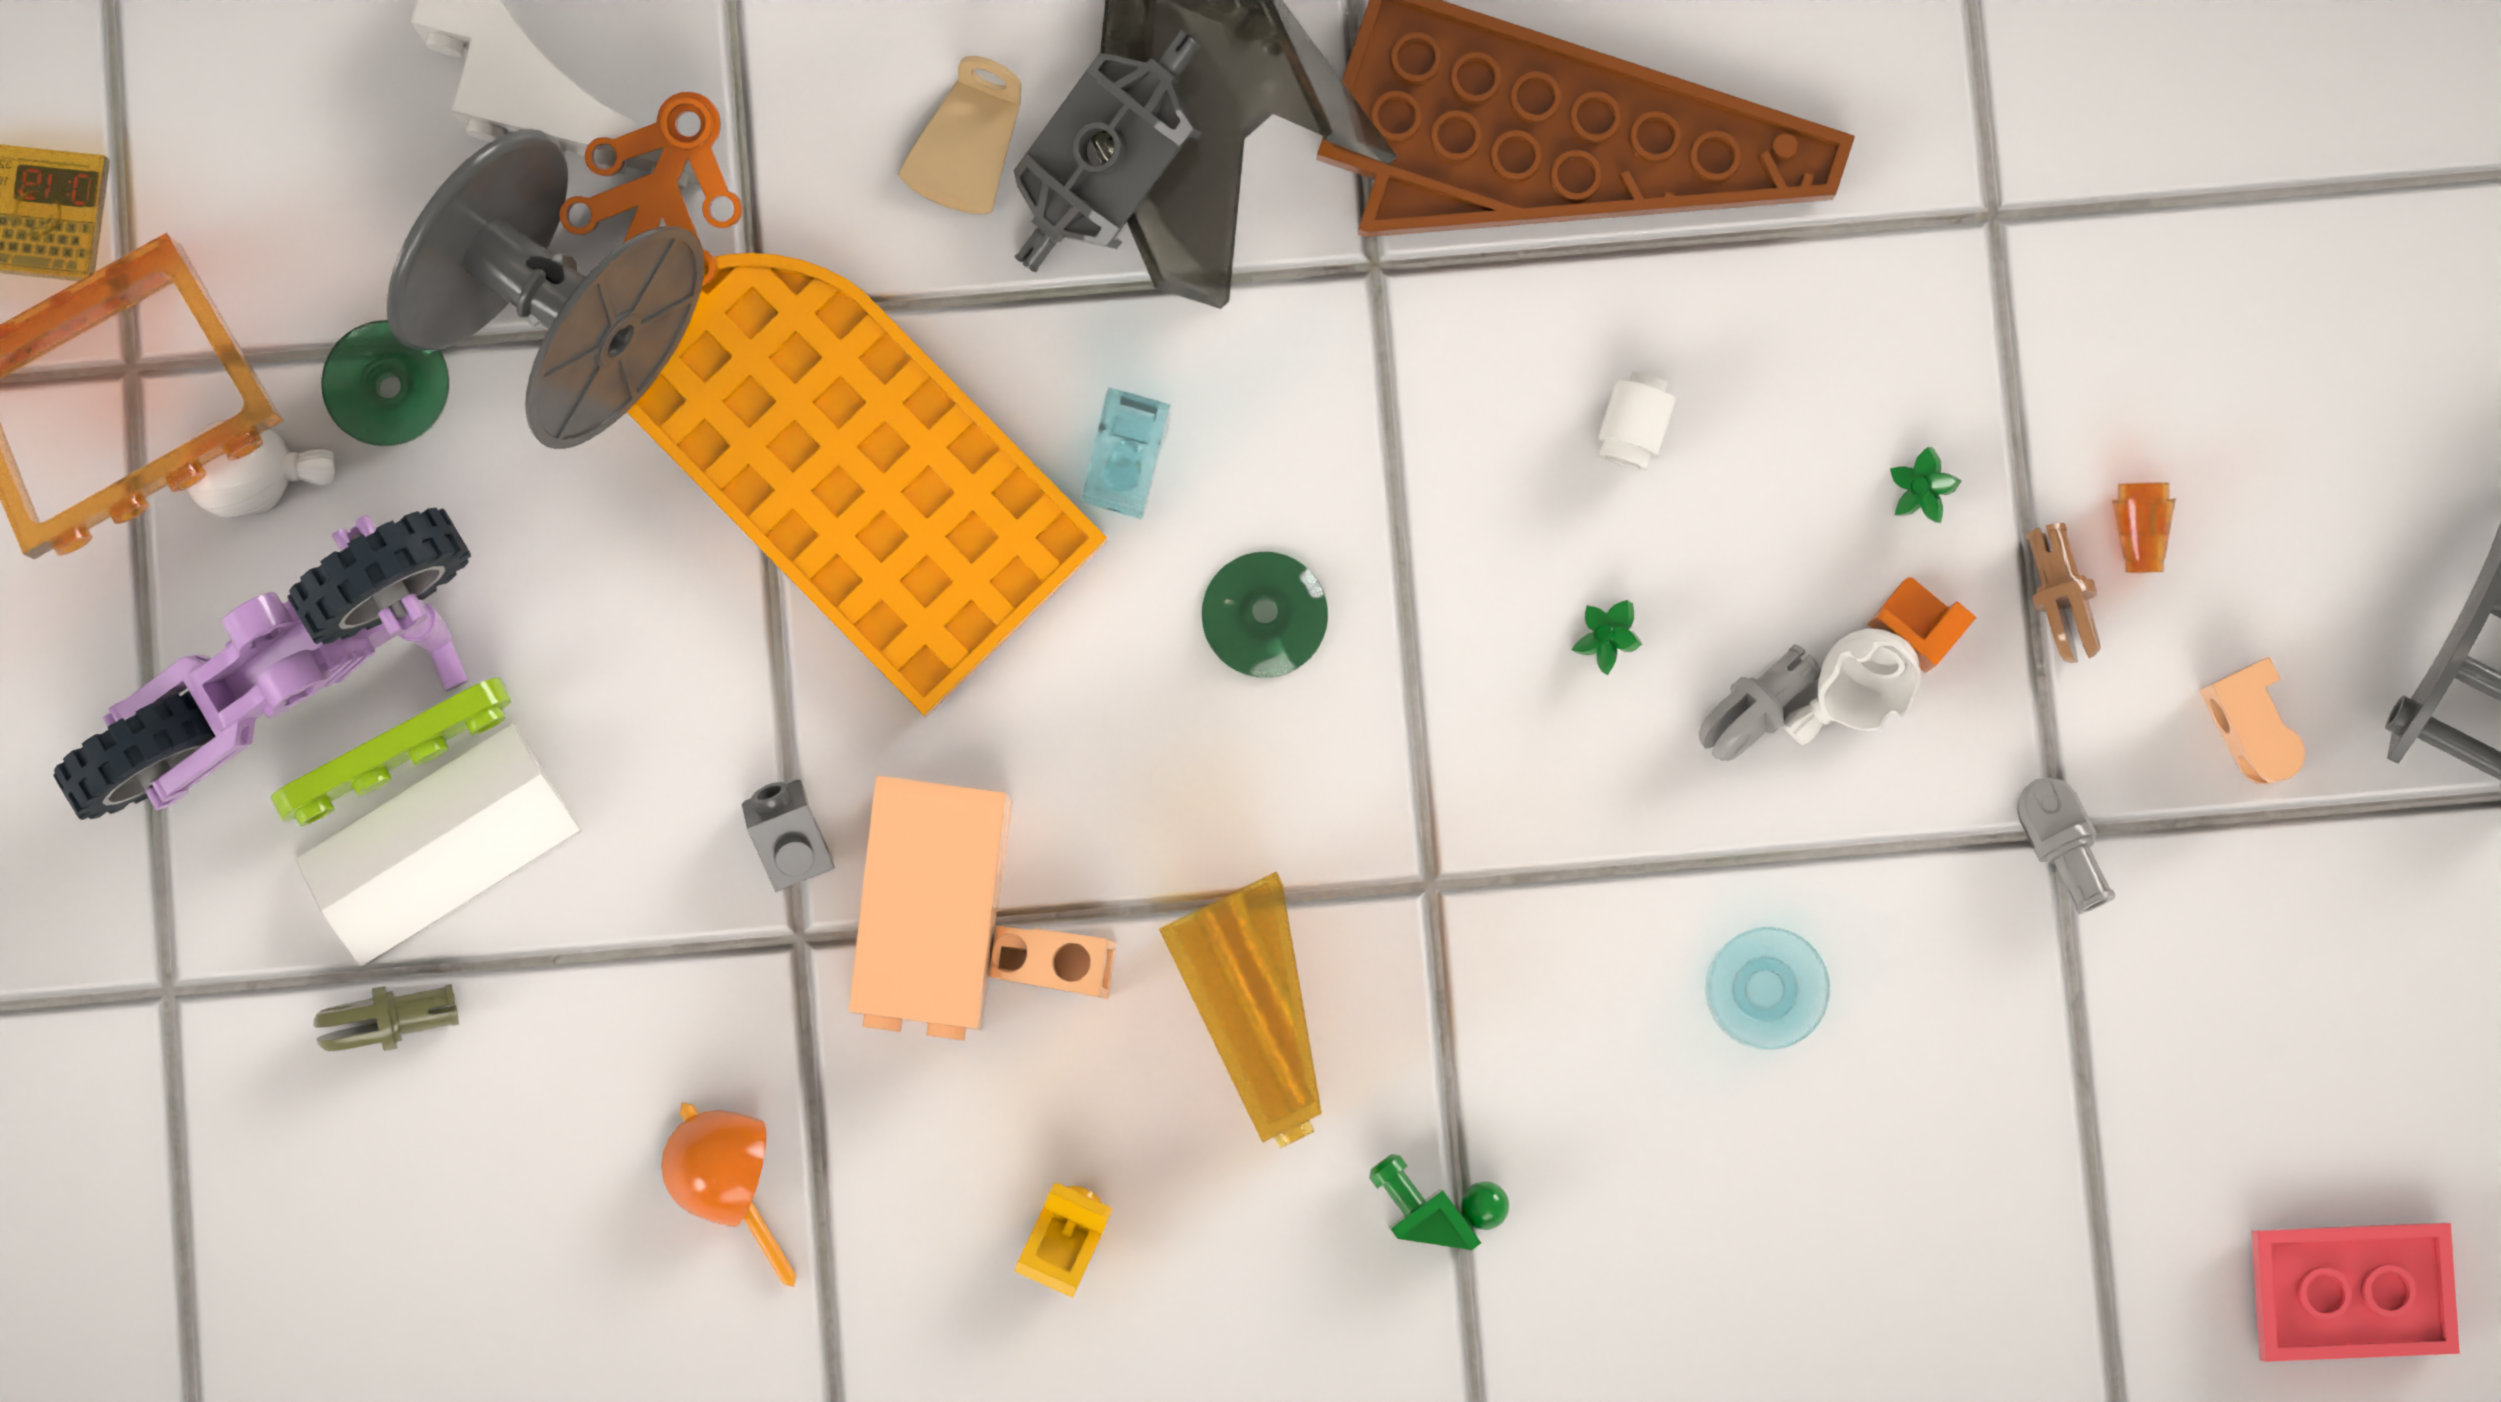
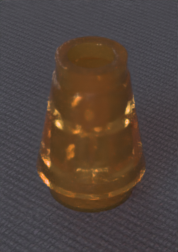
M2170 482L2118 483V499H2112V505L2123 560H2125V572L2127 573L2164 572V559H2166L2176 498H2170Z

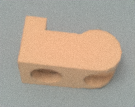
M2270 657L2199 690L2239 769L2247 779L2262 785H2269L2291 778L2299 772L2305 759L2303 741L2295 731L2284 726L2265 688L2281 680Z
M996 926L988 977L1108 999L1117 942L1106 938L1036 928L1026 930Z

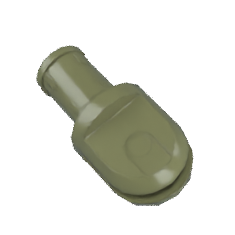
M452 984L445 985L443 988L398 997L394 996L393 991L387 992L385 986L372 988L373 998L323 1009L316 1014L313 1021L314 1027L323 1028L377 1019V1023L347 1028L318 1037L316 1039L318 1045L326 1051L346 1050L376 1043H382L383 1050L388 1051L397 1049V1042L403 1041V1034L448 1025H459L457 1006L453 1005L455 1004V996ZM447 1005H453V1006H449V1007H444V1008H439V1009L430 1010V1009H432V1008H437V1007H442V1006H447Z

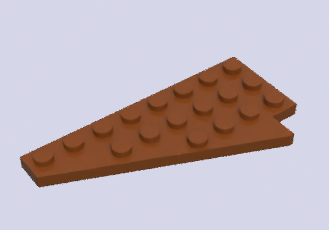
M1369 0L1317 152L1316 160L1375 179L1358 228V235L1377 237L1833 200L1837 193L1855 136L1443 0Z

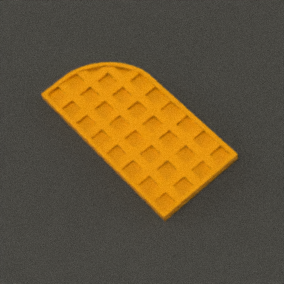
M739 253L714 256L718 265L717 275L711 283L702 286L695 311L678 347L653 384L626 413L926 718L1108 541L1107 537L863 290L851 281L813 263L776 254ZM704 258V277H705V276L707 275V273H708L709 266H708V262H707L706 259Z

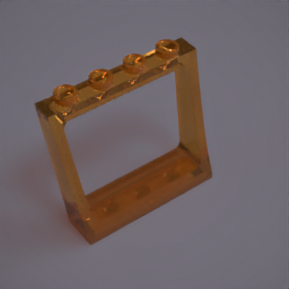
M168 233L159 236L0 324V379L163 288L175 284L243 397V408L241 412L42 523L39 521L0 422V500L23 555L34 560L53 549L58 556L67 555L79 550L92 540L90 528L110 517L115 524H121L138 517L150 507L146 499L149 495L167 485L172 492H179L197 484L207 475L203 465L223 454H226L228 460H237L251 454L263 444L260 434L284 421L218 310L183 246Z

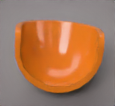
M714 1110L694 1115L680 1124L667 1141L661 1164L663 1181L674 1201L690 1214L714 1223L737 1227L751 1205L760 1179L766 1149L765 1123L763 1120L739 1113Z

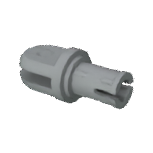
M1793 645L1780 660L1757 680L1740 677L1731 685V694L1716 706L1701 724L1698 735L1705 749L1714 747L1712 755L1721 761H1730L1741 755L1765 732H1776L1784 723L1783 707L1813 680L1819 678L1821 668L1815 659L1809 654L1802 660L1801 656L1805 654V649L1798 645Z
M2046 777L2032 781L2022 791L2017 811L2020 823L2039 861L2047 862L2048 865H2056L2076 904L2078 914L2092 911L2110 902L2116 895L2113 889H2110L2090 849L2094 844L2093 839L2097 836V833L2077 793L2067 782L2057 778Z

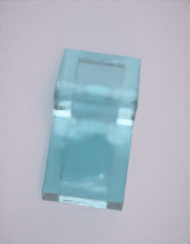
M1108 388L1081 498L1082 503L1142 519L1147 507L1159 454L1168 434L1171 404L1115 388Z

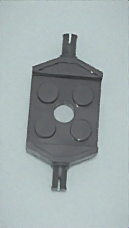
M1182 29L1179 30V34L1162 55L1160 61L1151 58L1148 63L1116 55L1099 53L1013 170L1017 187L1035 216L1031 222L1038 227L1018 254L1014 256L1019 262H1023L1025 267L1036 273L1039 266L1056 245V242H1062L1064 238L1118 249L1122 241L1116 236L1188 138L1191 137L1198 140L1202 135L1203 131L1182 87L1178 84L1181 80L1179 74L1182 73L1199 48L1203 46ZM1107 131L1112 136L1114 152L1105 164L1093 166L1087 156L1088 143L1097 133Z

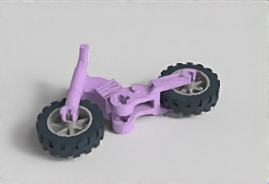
M428 508L421 514L419 511L405 515L399 522L394 523L392 520L377 528L369 515H364L355 521L356 525L345 531L344 529L337 530L332 534V537L340 552L334 551L320 561L322 565L305 572L300 577L301 581L293 584L290 588L287 602L282 603L276 592H269L243 603L228 613L222 620V624L231 638L225 644L226 648L213 658L204 655L182 657L127 699L109 708L111 713L103 717L108 730L102 734H95L81 743L82 748L71 751L63 758L64 762L58 764L54 769L55 774H53V777L80 820H85L88 817L89 819H96L107 812L109 814L123 810L129 803L134 802L136 804L147 798L150 799L156 811L176 803L189 793L191 787L252 744L255 720L263 714L268 719L276 717L290 707L314 695L323 687L331 686L334 682L336 684L343 681L376 652L375 648L396 636H400L407 641H413L429 651L445 691L468 682V678L453 645L452 635L444 619L441 618L433 605L423 602L424 599L437 591L436 587L438 585L446 584L457 575L456 571L463 569L469 562L468 558L471 557L470 551L445 509ZM188 688L189 691L184 693L182 696L179 695L182 691Z

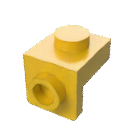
M1053 1183L1014 1271L1073 1298L1112 1212L1111 1207L1101 1203L1099 1197L1088 1189L1079 1186L1066 1187L1059 1183Z

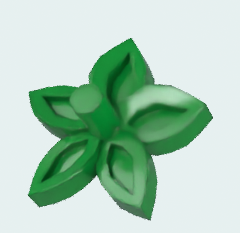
M1927 447L1918 455L1914 468L1906 466L1890 468L1894 482L1902 489H1908L1899 499L1895 515H1910L1921 507L1927 518L1941 523L1943 504L1939 495H1949L1955 492L1962 480L1949 473H1941V460L1933 447Z
M1628 600L1613 605L1607 613L1599 608L1586 605L1584 619L1587 627L1593 632L1582 637L1571 650L1587 656L1597 653L1598 667L1601 672L1608 675L1616 662L1617 648L1623 652H1633L1643 645L1639 637L1629 630L1634 621L1633 603Z

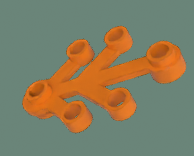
M680 92L664 101L658 110L656 123L615 139L600 137L591 141L585 150V162L593 173L601 176H613L619 173L628 159L661 148L663 150L653 173L589 198L574 196L567 199L562 204L559 213L563 227L570 233L586 235L593 232L598 227L600 221L638 207L623 243L640 233L659 227L662 218L666 226H676L688 230L700 242L678 186V181L687 160H689L706 197L702 205V212L706 221L717 228H730L736 225L742 217V202L736 194L728 190L712 150V146L718 139L721 130L720 115L715 105L701 94ZM694 112L698 115L701 126L695 135L686 137L678 129V120L684 113ZM607 144L614 148L617 156L616 162L608 169H601L595 163L594 154L598 147ZM719 197H727L733 203L734 212L727 221H718L712 215V203ZM578 203H584L591 211L590 222L582 228L575 227L569 219L571 208ZM703 249L704 258L709 266L708 273L703 278L702 286H706L716 277L718 265L715 257L709 251Z

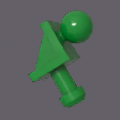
M1390 1154L1370 1169L1369 1179L1377 1189L1383 1186L1404 1215L1388 1227L1397 1239L1472 1251L1481 1244V1241L1471 1228L1474 1227L1480 1230L1494 1229L1505 1221L1509 1212L1507 1194L1499 1185L1492 1182L1482 1181L1470 1186L1462 1197L1461 1212L1459 1213L1441 1189L1425 1200L1403 1171L1408 1165L1400 1155Z

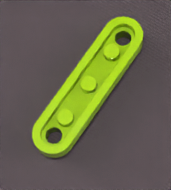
M499 677L475 684L293 780L274 792L270 798L282 821L296 819L299 826L309 825L333 812L335 808L331 801L354 790L357 796H362L387 784L392 780L389 771L409 760H412L414 766H418L442 755L449 749L446 740L468 729L471 736H474L497 726L506 719L502 710L512 701Z

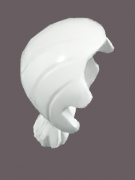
M237 418L218 420L199 430L188 442L181 460L182 480L191 498L204 510L225 518L252 514L260 515L274 508L283 496L289 481H299L301 479L309 483L324 485L333 482L335 475L333 451L313 449L300 454L298 452H289L281 436L268 426Z
M1867 628L1854 631L1839 639L1828 652L1822 665L1818 680V698L1811 700L1810 705L1788 713L1784 718L1782 727L1798 744L1803 746L1813 740L1824 724L1828 725L1832 721L1858 730L1876 731L1883 728L1884 722L1891 714L1898 713L1903 717L1909 712L1921 679L1920 663L1915 649L1909 642L1897 634L1883 629Z

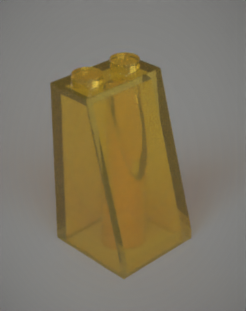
M1276 871L1159 928V932L1261 1142L1263 1143L1274 1137L1278 1147L1282 1148L1315 1132L1310 1119L1322 1114L1284 889Z

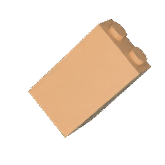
M876 775L849 1012L864 1014L862 1027L901 1032L902 1020L928 1023L927 1036L963 1041L965 1040L966 1028L981 1030L1013 804L1007 793Z

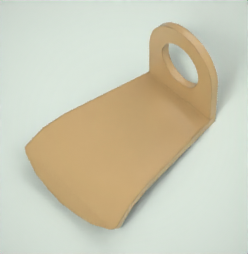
M980 56L963 57L958 65L957 82L907 155L898 173L900 179L915 192L942 206L971 214L991 213L994 208L1001 174L1021 104L1022 84L1019 78L1008 68L993 60ZM974 69L989 71L1000 77L1006 85L991 83L980 77Z

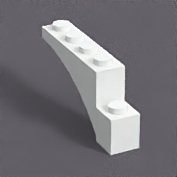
M416 0L410 23L421 38L426 40L425 46L427 48L454 57H461L463 50H468L452 106V112L462 125L467 126L466 133L479 140L492 142L511 132L535 129L543 131L554 138L562 148L564 155L567 151L585 156L588 144L596 138L607 137L615 139L645 127L618 114L584 92L551 64L523 33L502 0ZM602 145L595 151L594 160L599 168L608 169L616 162L617 156L612 146ZM663 148L626 160L624 167L617 174H625L626 167L650 172V174L653 173ZM687 160L678 181L680 190L686 189L687 182L700 185L689 160Z

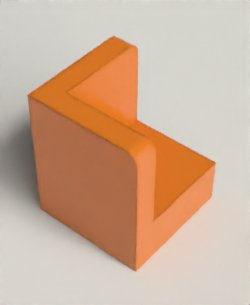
M1908 577L1902 581L1867 625L1872 629H1883L1897 634L1909 642L1918 655L1920 669L1926 673L1938 665L1977 617L1958 601L1947 607L1915 579Z

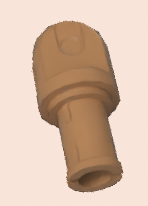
M2054 523L2046 525L2052 551H2050L2046 534L2041 532L2040 527L2026 534L2041 582V586L2036 590L2037 593L2032 596L2035 611L2047 613L2051 631L2062 659L2069 663H2077V651L2065 608H2072L2085 652L2089 659L2094 657L2099 652L2101 645L2089 599L2097 595L2094 580L2086 579V576L2078 574L2066 533V524Z

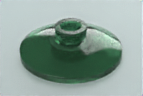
M388 320L365 323L346 333L331 349L325 361L321 378L324 404L337 426L360 442L381 447L405 444L427 432L441 416L447 403L450 388L449 370L440 350L417 351L406 347L394 337ZM388 377H397L401 383L399 393L392 398L382 397L380 394L381 383Z
M1253 552L1230 561L1211 580L1202 603V626L1212 651L1228 667L1251 677L1273 678L1297 670L1316 653L1327 629L1328 606L1319 581L1301 562L1276 552ZM1270 601L1276 606L1278 614L1272 622L1261 623L1254 618L1252 610L1258 602Z

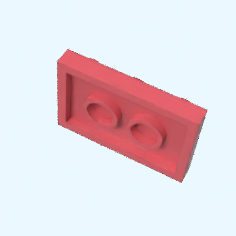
M2451 1223L2251 1230L2260 1361L2460 1354Z

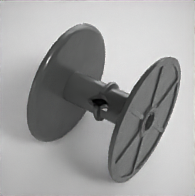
M524 129L501 136L478 150L448 177L429 200L412 226L397 257L387 294V320L394 337L401 344L417 351L441 350L465 340L486 326L509 303L517 307L516 311L519 317L529 316L528 322L531 326L542 324L548 329V332L538 350L529 376L525 399L526 418L532 434L541 444L553 449H566L594 438L614 424L643 396L666 366L683 338L695 311L703 284L704 254L699 240L690 231L676 226H663L647 230L626 241L606 256L586 277L577 271V263L571 254L557 253L554 255L547 250L560 222V209L567 195L568 167L565 155L557 141L549 134L540 130Z

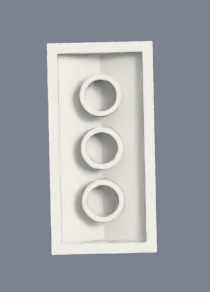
M512 723L300 855L295 861L321 913L360 967L364 968L581 832V829L519 729Z

